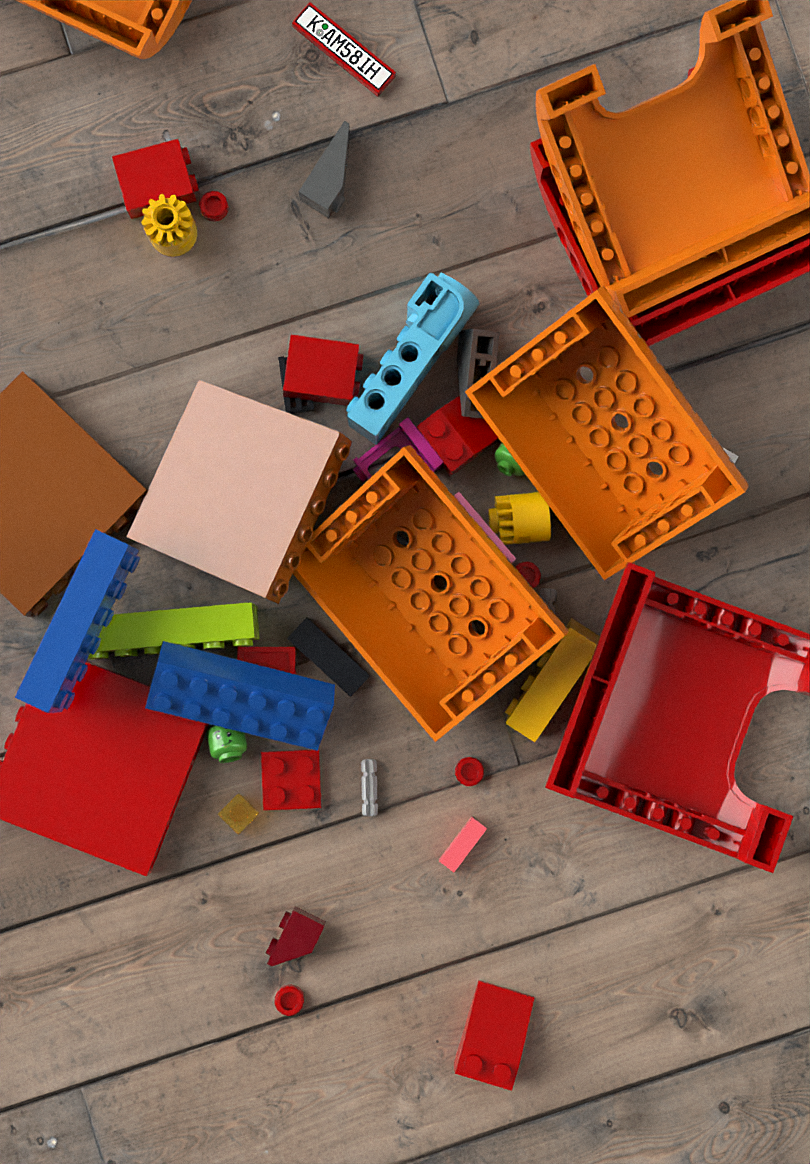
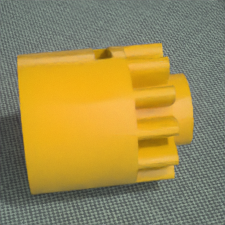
M160 194L159 200L154 201L150 199L148 209L144 208L142 210L144 219L141 223L153 247L161 254L171 257L187 253L196 242L197 226L186 203L177 200L175 195L165 198L163 194Z
M539 492L495 496V508L488 509L489 527L497 534L504 545L550 541L549 505Z

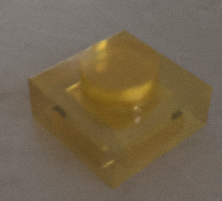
M240 793L218 813L238 835L259 814Z

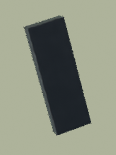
M307 617L287 638L350 697L370 677L365 670Z

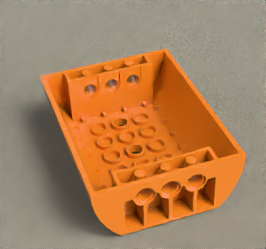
M605 286L594 291L465 391L466 395L604 580L625 568L627 562L633 563L742 495L748 489L749 483ZM581 367L591 369L593 372V379L591 381L585 380L581 376ZM617 414L625 416L628 420V427L622 428L618 426L615 422V416ZM650 462H658L663 468V473L660 475L654 474L650 470Z
M411 445L403 447L313 531L310 541L306 543L301 554L300 564L293 572V575L435 742L569 632L561 620ZM398 531L407 533L409 537L408 545H401L397 541ZM436 575L443 576L446 579V589L441 590L436 587L434 583ZM473 620H479L484 624V634H478L473 630Z

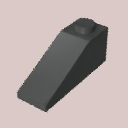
M346 121L343 122L299 190L300 201L327 218L331 216L333 211L337 213L345 201L343 196L350 141V126Z
M467 329L461 330L459 333L457 368L461 414L464 417L484 419L465 391L496 368L499 332Z

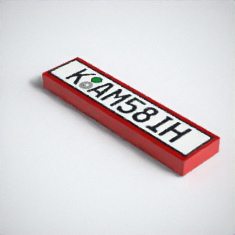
M311 2L292 22L294 29L377 97L396 77V72Z

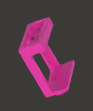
M407 417L399 423V427L364 455L353 459L356 465L353 471L364 483L372 477L368 472V467L393 447L402 449L407 445L413 447L433 472L440 469L443 462Z

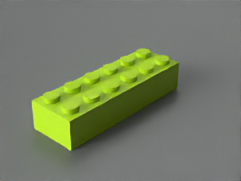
M249 602L114 614L109 625L102 627L98 636L101 638L100 645L94 654L89 655L88 659L109 658V653L115 652V657L138 656L137 650H144V654L149 655L159 654L163 641L195 649V645H203V649L207 650L224 648V643L232 642L233 646L236 647L253 646V640H260L257 605Z

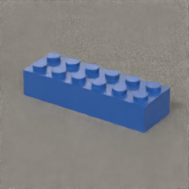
M95 529L15 698L47 713L62 712L64 708L68 709L75 697V693L72 690L76 682H81L87 672L88 665H85L89 655L94 654L100 645L101 638L98 636L102 627H107L114 615V611L111 610L116 599L120 600L126 590L127 584L124 581L128 573H133L139 563L138 549Z
M163 641L145 708L318 751L334 706L335 684Z

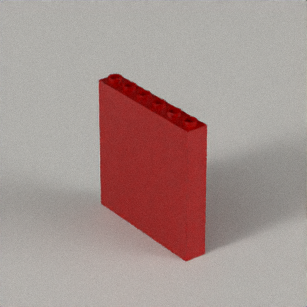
M86 661L85 665H88L87 672L81 682H76L72 690L75 693V697L68 709L64 708L62 712L47 713L27 703L19 708L15 717V722L18 723L15 732L10 733L4 745V749L7 752L3 761L0 760V820L147 877L152 872L209 724L146 709L145 706L151 685Z

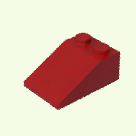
M460 395L416 426L442 460V467L450 477L499 440L485 419L462 416Z
M478 980L454 1061L455 1074L512 1091L522 1057L534 996Z

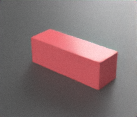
M471 817L440 857L439 862L454 873L487 828L474 817Z

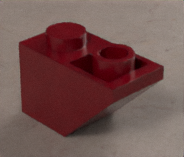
M296 906L292 913L286 911L278 926L283 929L279 940L273 937L265 953L270 956L267 964L275 966L312 953L326 921Z

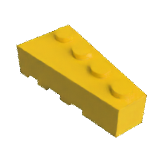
M573 618L570 619L566 626L569 630L566 636L558 641L550 652L546 651L537 663L539 669L534 676L530 674L520 689L524 692L519 700L513 698L505 710V713L508 714L506 724L534 743L591 661L600 637Z

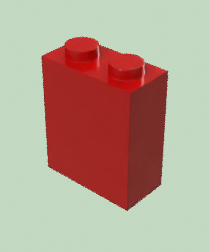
M179 139L112 156L126 210L131 219L144 216L142 210L144 208L148 209L150 206L149 200H159L160 194H163L165 198L175 195L177 200L184 201L186 204L197 202L194 192L199 191L195 174L189 175L187 165L192 164L188 148H182Z
M291 334L283 397L348 406L352 398L358 397L360 382L355 381L356 370L362 371L364 354L358 353L359 344Z

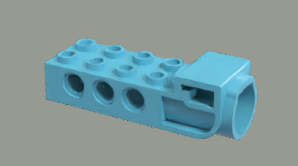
M442 272L438 277L433 273L427 275L407 304L406 324L408 326H405L396 340L399 342L394 351L389 349L380 361L382 366L377 374H370L363 385L365 390L361 397L355 396L346 409L348 412V425L375 445L379 443L440 355L449 348L479 306V300L469 289ZM430 295L436 298L432 305L425 302ZM407 356H412L416 360L413 362H406L403 359ZM395 379L400 383L396 386H390L386 382ZM374 402H379L383 405L378 410L371 409L369 406Z

